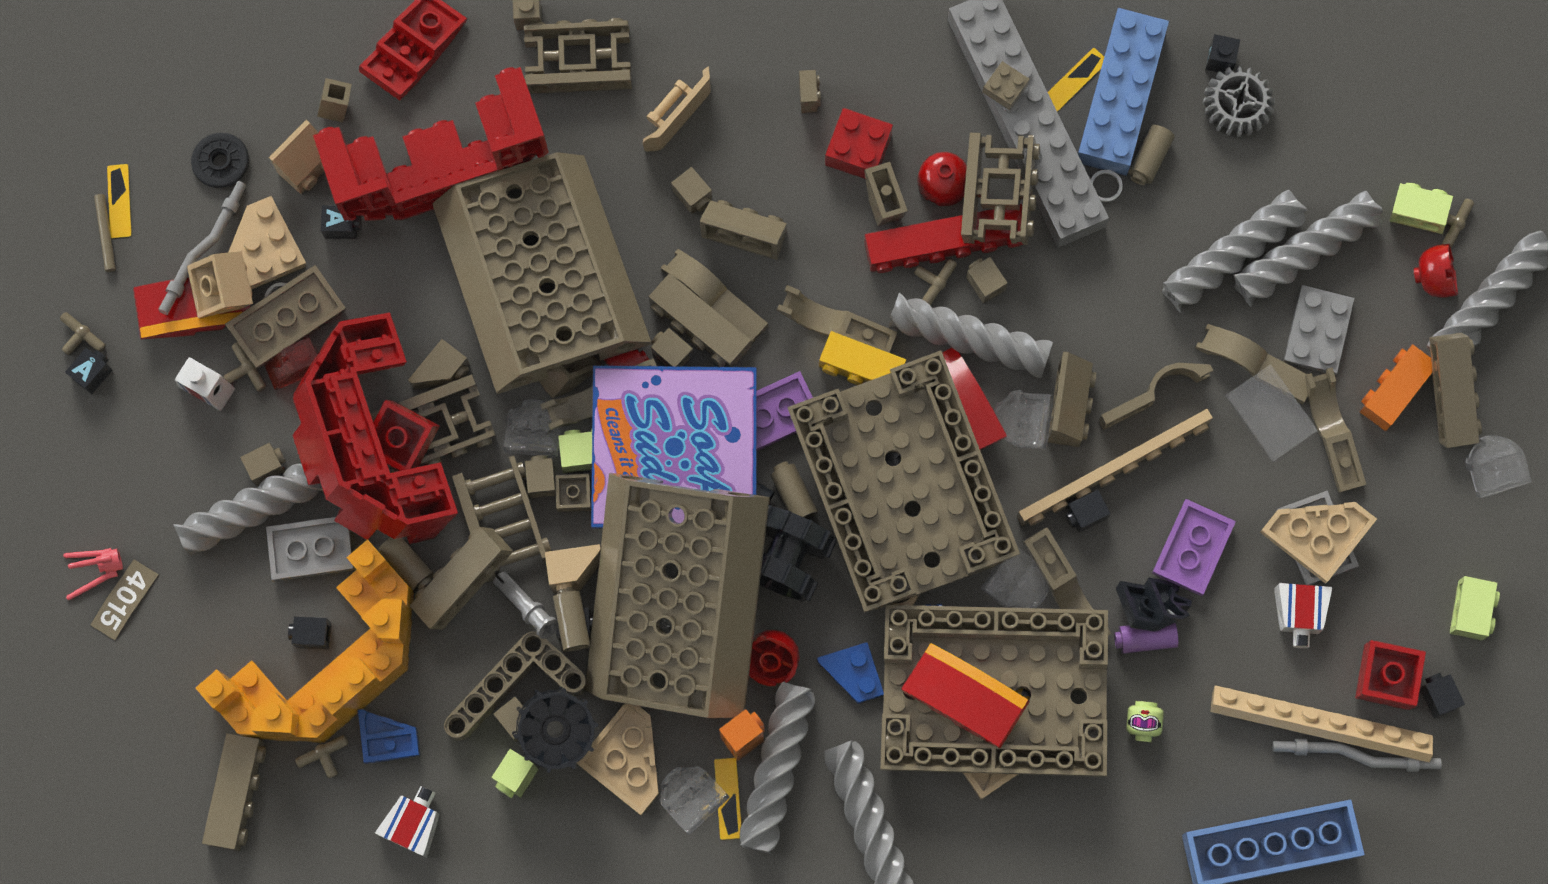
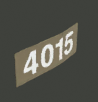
M134 559L90 625L111 639L116 640L128 618L159 574Z

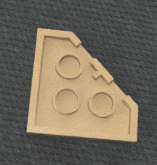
M272 196L247 205L229 252L242 251L243 259L247 266L248 283L251 289L306 267V262Z
M1356 502L1338 505L1307 506L1297 509H1278L1260 533L1326 584L1377 518Z
M624 703L592 743L591 747L594 748V751H588L583 759L577 762V765L642 816L659 795L652 722L650 714L640 706Z

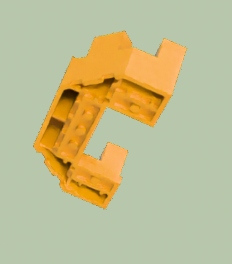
M368 539L346 557L357 570L336 588L359 613L370 629L290 699L286 700L252 660L232 678L216 669L196 687V690L208 704L225 718L237 734L250 738L275 741L325 743L356 716L358 710L364 709L408 670L409 643L412 627V608L410 605L414 601V592Z

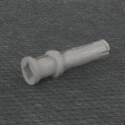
M507 572L499 573L498 576L504 582L495 577L493 584L522 612L523 621L526 624H531L536 629V634L539 638L545 639L550 637L558 628L557 619L550 617L545 612V607L541 603L534 602Z

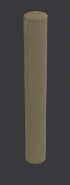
M97 194L94 196L105 272H114L116 267L105 195Z

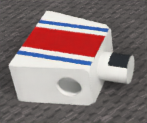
M190 357L175 378L179 388L219 411H222L235 390L220 374ZM219 385L220 389L217 392V394L214 395V390Z
M1279 583L1275 587L1279 628L1283 632H1293V647L1309 648L1310 634H1319L1323 631L1332 587Z
M420 786L413 801L401 796L375 834L427 858L440 815L436 811L429 809L435 792Z

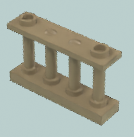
M511 456L509 459L512 468L471 481V479L466 480L463 473L452 476L470 533L481 527L479 521L483 520L484 516L524 503L529 518L494 530L501 538H505L533 529L537 543L514 551L500 567L541 554L544 563H546L545 552L552 550L548 538L542 539L523 482V478H526L523 462L517 463L515 457ZM516 478L520 493L482 506L473 504L471 496L476 494L475 491ZM496 571L487 582L494 581V578L497 577Z

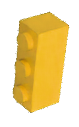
M833 331L830 332L819 359V367L823 368L822 371L831 376H837L838 374L845 376L850 383L855 385L890 373V369L906 363L904 358Z

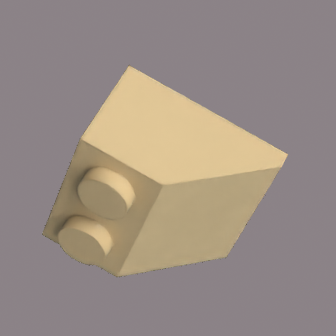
M307 120L269 157L277 173L300 194L305 190L308 191L313 188L317 183V178L324 172L313 135L319 132Z
M242 251L213 254L187 266L198 318L239 310L253 304L252 289L248 283L247 266L243 259Z
M600 544L545 552L549 586L554 594L558 590L566 589V587H573L574 591L583 588L599 567Z

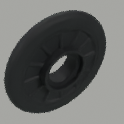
M228 133L208 135L196 145L192 153V170L198 180L209 187H229L237 183L246 173L249 165L248 150L245 144L234 135ZM217 155H226L227 162L223 166L218 167L213 164V160Z

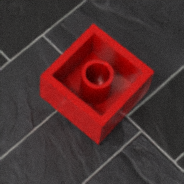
M843 108L825 154V166L866 179L865 169L882 164L892 136L893 124Z
M393 400L384 401L373 422L387 464L400 471L419 467L440 427Z
M1370 640L1364 645L1355 699L1407 710L1416 707L1426 652Z

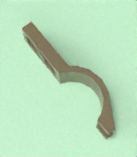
M677 249L675 251V258L667 266L664 264L661 270L666 275L672 274L746 335L752 344L768 327V323L731 293L709 269Z
M789 285L785 287L786 298L783 305H778L776 311L814 332L829 336L830 332L833 331L890 353L898 332L849 311H839L822 306L808 299L800 290Z
M1207 324L1205 331L1208 333L1202 343H1197L1195 349L1207 355H1217L1233 361L1246 369L1256 381L1302 405L1308 397L1306 373L1269 355L1258 344L1240 334Z
M652 358L635 366L657 365L655 363L654 358ZM593 386L565 398L552 399L540 404L542 410L547 409L552 423L548 425L551 430L593 417Z
M1175 363L1165 366L1155 374L1146 393L1102 414L1099 419L1102 429L1105 430L1151 407L1155 401V387L1161 379L1169 375H1183L1199 383L1210 377L1209 373L1213 372V368L1210 364Z
M1333 367L1326 369L1325 374L1315 377L1312 376V373L1306 374L1311 414L1319 435L1323 439L1337 491L1343 492L1366 485L1352 433L1347 428L1337 403L1336 378Z
M1044 528L1023 541V544L1049 585L1060 609L1094 610L1078 584L1077 575L1048 528Z

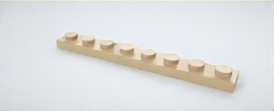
M1205 409L1018 512L1017 518L1020 524L1024 526L1029 523L1030 526H1033L1045 518V513L1051 510L1054 513L1061 511L1068 506L1067 501L1075 497L1078 500L1092 493L1091 488L1098 484L1101 487L1110 484L1115 480L1114 476L1123 471L1124 474H1128L1139 467L1137 463L1144 459H1147L1148 462L1152 461L1162 454V449L1168 446L1171 449L1176 448L1186 441L1184 437L1192 433L1197 436L1209 429L1208 424L1213 417L1208 409Z
M1214 686L1212 692L1210 712L1429 763L1433 756V735L1220 686Z

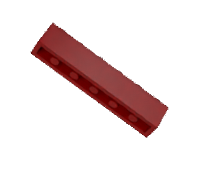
M1020 204V210H1005L1004 220H1017L1018 232H1021L1022 204ZM994 209L977 212L976 230L979 227V219L994 220ZM963 215L865 234L864 239L870 271H877L878 273L890 272L893 270V267L903 266L904 268H912L918 266L919 262L930 261V263H938L944 261L945 257L956 256V258H964L975 251L981 250L982 253H989L997 250V247L1008 245V248H1015L1023 244L1022 242L1011 243V230L986 229L985 242L975 240V243H964L961 236Z

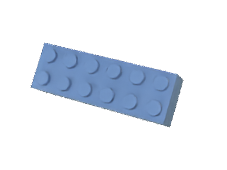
M1121 8L1117 9L1078 151V156L1083 165L1102 170H1111L1117 174L1127 176L1169 21Z
M1351 800L1190 831L1182 835L1193 884H1229L1354 859L1365 855Z

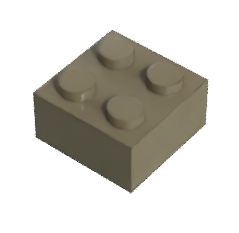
M1002 61L984 85L982 93L1008 110H1011L1029 85L1030 79Z
M816 70L799 71L801 113L817 112L818 107L821 106L819 75H816Z
M590 474L555 475L557 512L591 511Z

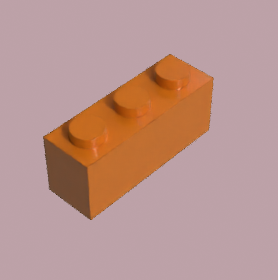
M1413 344L1407 351L1403 348L1393 359L1396 365L1392 371L1386 368L1377 380L1381 384L1375 392L1370 389L1361 401L1364 407L1360 413L1384 431L1390 428L1432 373L1431 357Z
M745 709L721 727L719 732L723 743L736 760L739 761L764 742L763 733L765 728L755 712L750 714Z

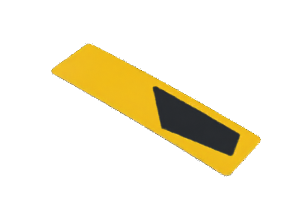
M1092 48L1048 91L1056 111H1059L1101 69L1104 56L1095 48Z
M128 164L110 165L107 167L111 238L130 237L131 218Z
M736 758L715 759L720 839L740 838L741 814Z

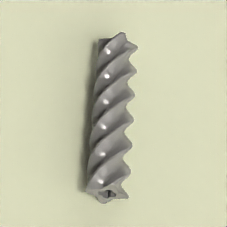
M1290 190L1282 192L1270 205H1266L1256 211L1250 220L1240 223L1229 235L1215 241L1208 251L1199 253L1187 266L1173 272L1167 281L1163 282L1162 293L1181 313L1183 305H1192L1200 301L1204 289L1218 288L1223 282L1225 273L1234 274L1241 271L1246 258L1260 257L1265 250L1267 242L1277 243L1283 240L1287 227L1302 226L1306 221L1304 212L1307 211V208L1295 198Z
M1366 190L1359 193L1348 204L1337 207L1328 217L1315 221L1306 231L1293 235L1283 246L1271 249L1261 260L1248 264L1240 274L1233 275L1235 290L1243 296L1250 307H1252L1255 298L1270 297L1274 293L1277 283H1292L1299 269L1311 270L1317 266L1321 255L1333 256L1337 254L1342 241L1355 242L1361 237L1364 227H1379L1383 223L1381 219L1382 207L1373 201Z
M1544 232L1529 233V235L1522 238L1514 247L1512 253L1498 264L1495 272L1484 279L1478 290L1464 301L1461 309L1451 315L1443 329L1439 330L1432 337L1463 333L1472 339L1474 346L1478 345L1482 337V328L1495 326L1499 320V310L1510 308L1515 304L1516 291L1528 289L1532 286L1533 272L1548 268V238ZM1429 341V342L1427 343V345H1426L1427 349H1429V350H1430V341Z
M901 293L898 294L888 326L889 329L898 328L902 333L911 337L924 336L929 342L936 345L949 344L960 353L968 354L975 352L979 358L985 361H1001L1006 367L1013 370L1026 369L1037 378H1042L1053 344L1049 340L1035 341L1024 332L1016 331L1009 333L1006 328L996 323L983 324L972 315L957 316L954 311L947 307L932 308L929 303L922 299L914 298L907 300Z
M294 464L288 467L282 476L265 478L258 488L242 489L236 494L233 501H218L213 504L208 513H193L186 519L183 525H173L183 548L192 557L196 551H206L213 548L221 539L236 537L246 527H255L262 524L270 515H279L287 512L295 503H303L313 499L323 489L321 483L308 485L302 464Z
M782 682L776 692V709L771 714L768 723L769 736L764 741L761 749L762 763L758 766L754 776L755 790L751 793L747 802L748 817L740 828V845L743 848L772 855L770 851L779 842L780 831L778 823L782 821L787 812L785 796L789 794L794 785L792 769L799 763L801 758L799 742L803 740L808 731V723L805 716L810 713L815 704V696L811 692L812 689Z
M851 740L825 750V764L828 770L835 776L834 786L838 796L845 802V817L849 824L855 828V844L864 854V867L867 874L875 881L874 884H914L911 877L903 871L904 857L902 852L893 845L894 830L891 824L883 818V801L873 792L874 777L870 770L863 766V748L859 743Z

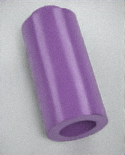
M1176 623L1155 632L1131 628L1130 625L1119 626L1118 632H1114L1116 649L1121 648L1122 654L1178 647Z

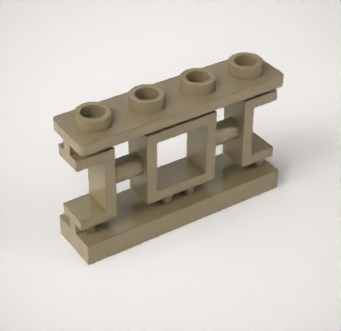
M612 18L608 21L597 22L594 19H586L581 23H571L570 21L562 20L556 22V24L532 22L530 25H524V43L526 48L538 47V66L525 67V81L530 94L632 89L630 62H618L617 43H630V28L627 20ZM595 36H611V48H596ZM558 38L559 50L544 51L543 39ZM590 45L591 64L566 65L565 46ZM597 59H612V71H597ZM545 61H559L560 73L545 74Z
M970 133L961 236L964 243H975V240L985 242L986 229L1011 230V243L1022 242L1023 245H1028L1029 237L1034 235V221H1030L1031 211L1036 210V195H1032L1033 185H1038V169H1034L1035 160L1040 159V144H1036L1034 135H1028V138L1018 136V146L1015 149L993 148L992 135L982 137L981 133ZM983 147H985L986 158H999L998 168H983V179H980ZM1027 148L1025 180H1022L1023 174L1021 169H1009V159H1024V151ZM990 178L1015 179L1013 200L989 199ZM981 198L980 204L982 209H994V220L979 219V227L976 230L978 200ZM1023 199L1021 232H1018L1017 220H1004L1005 210H1020V200Z
M473 375L399 402V404L412 411L418 409L419 413L417 414L423 417L443 411L451 432L450 436L430 444L427 451L434 449L435 453L423 457L419 466L442 463L441 458L450 454L452 458H456L468 453L466 448L475 444L477 448H481L493 443L491 438L496 437L491 421L489 420L477 425L468 402L480 396ZM466 390L470 391L469 394L460 397L465 410L450 416L446 403L438 406L434 405L435 402ZM380 410L370 413L373 422ZM469 420L474 433L485 429L486 433L450 446V442L459 439L455 428L457 424ZM391 466L392 472H398V471H400V470H398V469H396V468H394V467Z

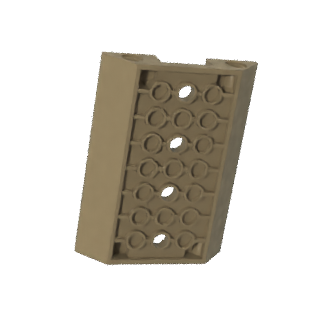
M556 152L455 184L432 203L497 394L549 378L547 370L598 354L600 361L652 344L584 155ZM511 189L522 191V195L517 199H511L507 196ZM529 235H534L539 239L533 246H528L524 243V239ZM550 282L555 285V289L551 293H543L540 290L541 285ZM562 330H568L572 333V337L568 341H560L557 338V334Z
M941 350L892 368L889 374L841 392L838 388L787 407L864 612L884 608L886 605H894L988 570L1020 555ZM870 402H877L881 405L882 411L880 414L872 416L867 413L866 406ZM890 452H896L900 455L901 462L896 466H890L885 461L886 455ZM910 502H915L920 506L921 511L915 517H910L905 513L904 508ZM929 553H935L940 558V563L935 568H929L924 563V557Z
M609 473L586 691L603 700L706 718H735L745 710L770 497L721 489L706 491L663 484L662 480ZM675 507L682 509L685 517L682 523H678L672 518V511ZM668 563H673L677 566L678 575L676 578H671L667 575L666 566ZM662 618H666L671 622L672 630L670 633H665L660 629L659 623ZM655 673H660L665 677L666 684L663 688L657 687L654 684L653 677Z
M886 605L884 703L880 770L1107 777L1108 610ZM930 643L981 670L1015 692L1019 689H1026L1030 692L1031 698L1029 699L1028 706L1001 748L960 728L950 719L931 710L926 704L916 699H907L904 696L901 688ZM1075 690H1081L1086 694L1087 699L1082 704H1075L1070 698L1071 693Z

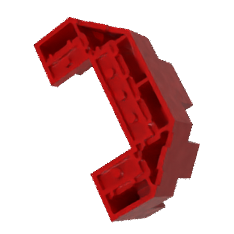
M509 67L500 71V74L495 75L500 94L496 96L493 94L486 95L480 101L475 102L488 140L473 141L468 144V147L462 148L453 120L438 121L433 124V127L424 130L421 128L411 130L408 135L402 137L412 165L408 167L406 165L395 167L390 173H386L373 136L359 137L353 143L346 145L339 127H326L320 130L318 134L313 135L335 204L344 221H353L356 219V216H364L365 220H384L386 218L385 215H393L394 220H404L434 210L432 203L455 184L531 161L536 156L541 158L547 155L549 151L521 67L516 69Z
M390 312L340 321L293 394V400L301 424L292 436L308 485L321 483L326 500L341 508L334 519L335 522L366 540L376 530H379L393 539L407 536L409 544L434 539L458 514L441 462L393 473L389 471L358 375L401 367L407 362Z

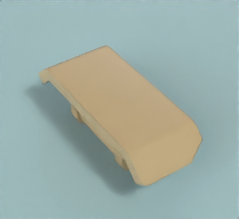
M709 66L702 70L703 77L693 89L683 81L678 80L674 84L675 87L655 110L646 116L658 129L643 139L644 151L663 149L711 92ZM684 94L686 97L670 116L663 121L661 119L663 115Z

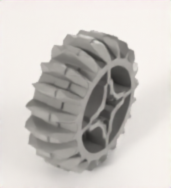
M1241 66L1236 68L1235 73L1230 67L1226 69L1225 74L1218 72L1216 79L1212 78L1209 81L1210 87H1207L1204 91L1207 97L1203 99V105L1208 106L1205 108V115H1212L1209 119L1210 124L1219 123L1216 128L1217 131L1222 130L1223 127L1227 128V136L1231 134L1232 130L1236 131L1237 137L1242 135L1243 130L1248 136L1252 134L1253 129L1257 132L1260 131L1262 124H1267L1269 122L1268 116H1271L1274 112L1271 106L1275 104V98L1270 97L1274 92L1273 88H1266L1269 84L1268 79L1259 80L1261 77L1260 72L1255 76L1251 75V67L1247 69L1246 73L1242 72ZM1231 85H1240L1236 90H1223ZM1248 88L1256 95L1257 98H1254L1249 94ZM1240 93H1242L1240 99L1242 100L1241 104L1239 105L1238 110H1236L1237 99L1239 98ZM1221 105L1229 109L1230 115L1222 109ZM1243 113H1256L1255 115L1248 118H1238V116Z

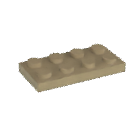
M314 265L225 325L254 367L258 369L346 311V308L319 269Z

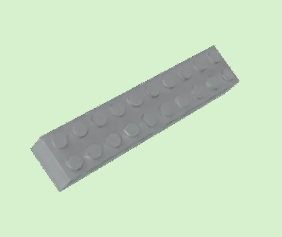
M968 0L949 8L947 21L982 92L984 85L1002 61L1030 79L1029 85L1011 110H1008L984 93L983 95L1009 148L1017 149L1018 136L1028 138V135H1034L1036 144H1040V159L1035 160L1034 168L1038 169V185H1033L1032 195H1036V205L1057 248L1106 228L1109 217L1003 0ZM1027 148L1024 151V159H1015L1019 169L1022 171L1024 180Z

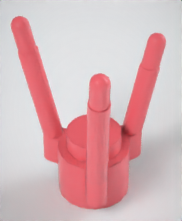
M108 548L98 551L65 553L63 555L64 558L96 557L70 563L68 565L69 569L97 564L100 572H106L101 577L67 595L66 599L71 600L110 578L118 577L117 571L123 569L119 550Z

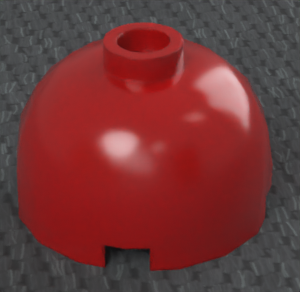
M938 152L929 156L921 165L917 177L918 189L923 198L941 207L952 206L960 202L965 193L967 170L965 161L958 155L950 152Z
M1450 244L1430 247L1420 256L1419 267L1414 268L1416 284L1421 283L1424 291L1431 296L1447 298L1457 296L1458 294L1457 276L1453 266L1454 259Z
M764 630L756 634L753 638L749 676L766 686H776V683L789 682L795 675L800 660L799 649L793 638L779 630Z

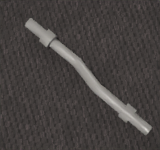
M237 181L229 198H225L221 206L222 212L211 233L185 257L175 279L169 282L165 290L167 294L158 309L159 312L165 315L169 314L176 298H180L185 289L183 285L189 275L187 266L195 263L197 259L219 241L232 215L236 214L240 206L238 202L247 187L243 182Z
M1307 739L1272 742L1273 752H1292L1295 755L1306 756L1307 753H1339L1371 768L1406 769L1407 772H1419V769L1441 770L1442 767L1441 758H1431L1429 763L1408 757H1373L1341 742H1307Z

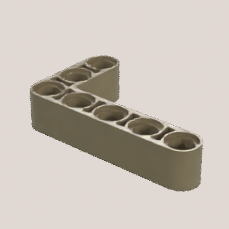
M534 631L528 632L446 718L444 723L445 731L456 741L467 739L535 665L558 686H562L566 689L567 693L575 697L585 692L587 685L586 677L579 668L546 638H539ZM537 639L541 641V647L538 651L530 652L527 650V644L531 640ZM551 658L561 659V666L557 670L547 669V663ZM512 660L522 661V668L518 672L514 673L508 670V665ZM572 676H578L582 680L581 685L576 689L567 687V681ZM501 680L503 681L502 690L497 693L490 692L489 686L491 682ZM475 700H482L484 702V708L480 713H472L470 710L471 704ZM458 720L464 721L465 729L459 734L452 733V724Z

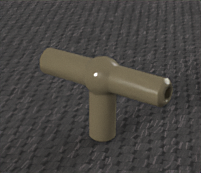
M1464 199L1456 216L1448 214L1446 224L1451 227L1442 244H1450L1452 248L1460 231L1466 225L1465 221L1474 205L1472 200Z
M948 259L938 276L921 266L916 268L915 275L931 284V287L922 299L929 303L930 306L938 293L945 288L946 281L956 268L957 263L954 260Z
M68 312L61 315L60 321L75 332L62 348V351L67 355H71L83 340L99 352L105 349L106 344L90 332L88 326L82 325Z
M237 342L234 343L232 349L241 365L225 374L224 378L231 384L247 374L255 389L262 391L266 388V384Z
M342 735L326 744L317 745L314 750L295 759L296 765L302 768L319 759L327 777L332 778L336 776L338 772L329 754L347 746L349 743L347 737Z

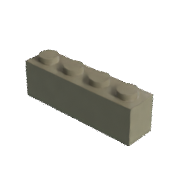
M669 273L649 295L650 309L660 318L663 316L671 321V327L682 335L685 332L691 337L690 342L698 350L703 351L705 349L712 355L711 360L719 367H734L751 348V340L672 274Z
M1463 333L1429 337L1439 443L1447 448L1479 443V435L1482 434V426L1480 420L1477 419L1476 409L1479 408V397L1474 391L1477 373L1475 367L1472 366L1471 355H1474L1473 341Z
M480 527L472 531L465 545L454 551L447 565L437 570L430 584L419 590L415 595L416 599L410 607L429 629L443 630L514 552L493 528Z
M226 733L202 844L239 852L241 846H245L248 838V829H245L247 818H251L254 811V802L251 801L253 791L258 790L260 784V774H257L259 763H263L266 756V747H263L264 742L260 739Z

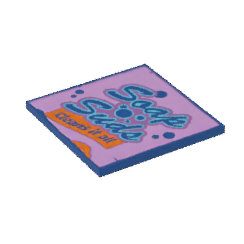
M593 366L591 529H603L609 473L662 480L663 484L706 491L721 489L756 495V367ZM675 507L672 511V518L674 521L682 523L685 517L682 509Z

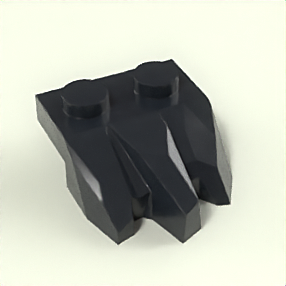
M1149 577L1144 585L1120 581L1116 587L1131 628L1155 632L1190 616L1187 611L1191 607L1192 600L1178 596L1179 586L1171 582Z

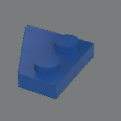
M867 642L817 658L818 664L848 692L857 704L884 696Z
M362 709L358 710L363 762L365 764L420 756L416 727Z

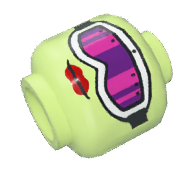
M1135 701V705L1128 708L1126 730L1128 733L1135 735L1136 741L1152 742V737L1162 734L1164 711L1157 707L1158 703Z

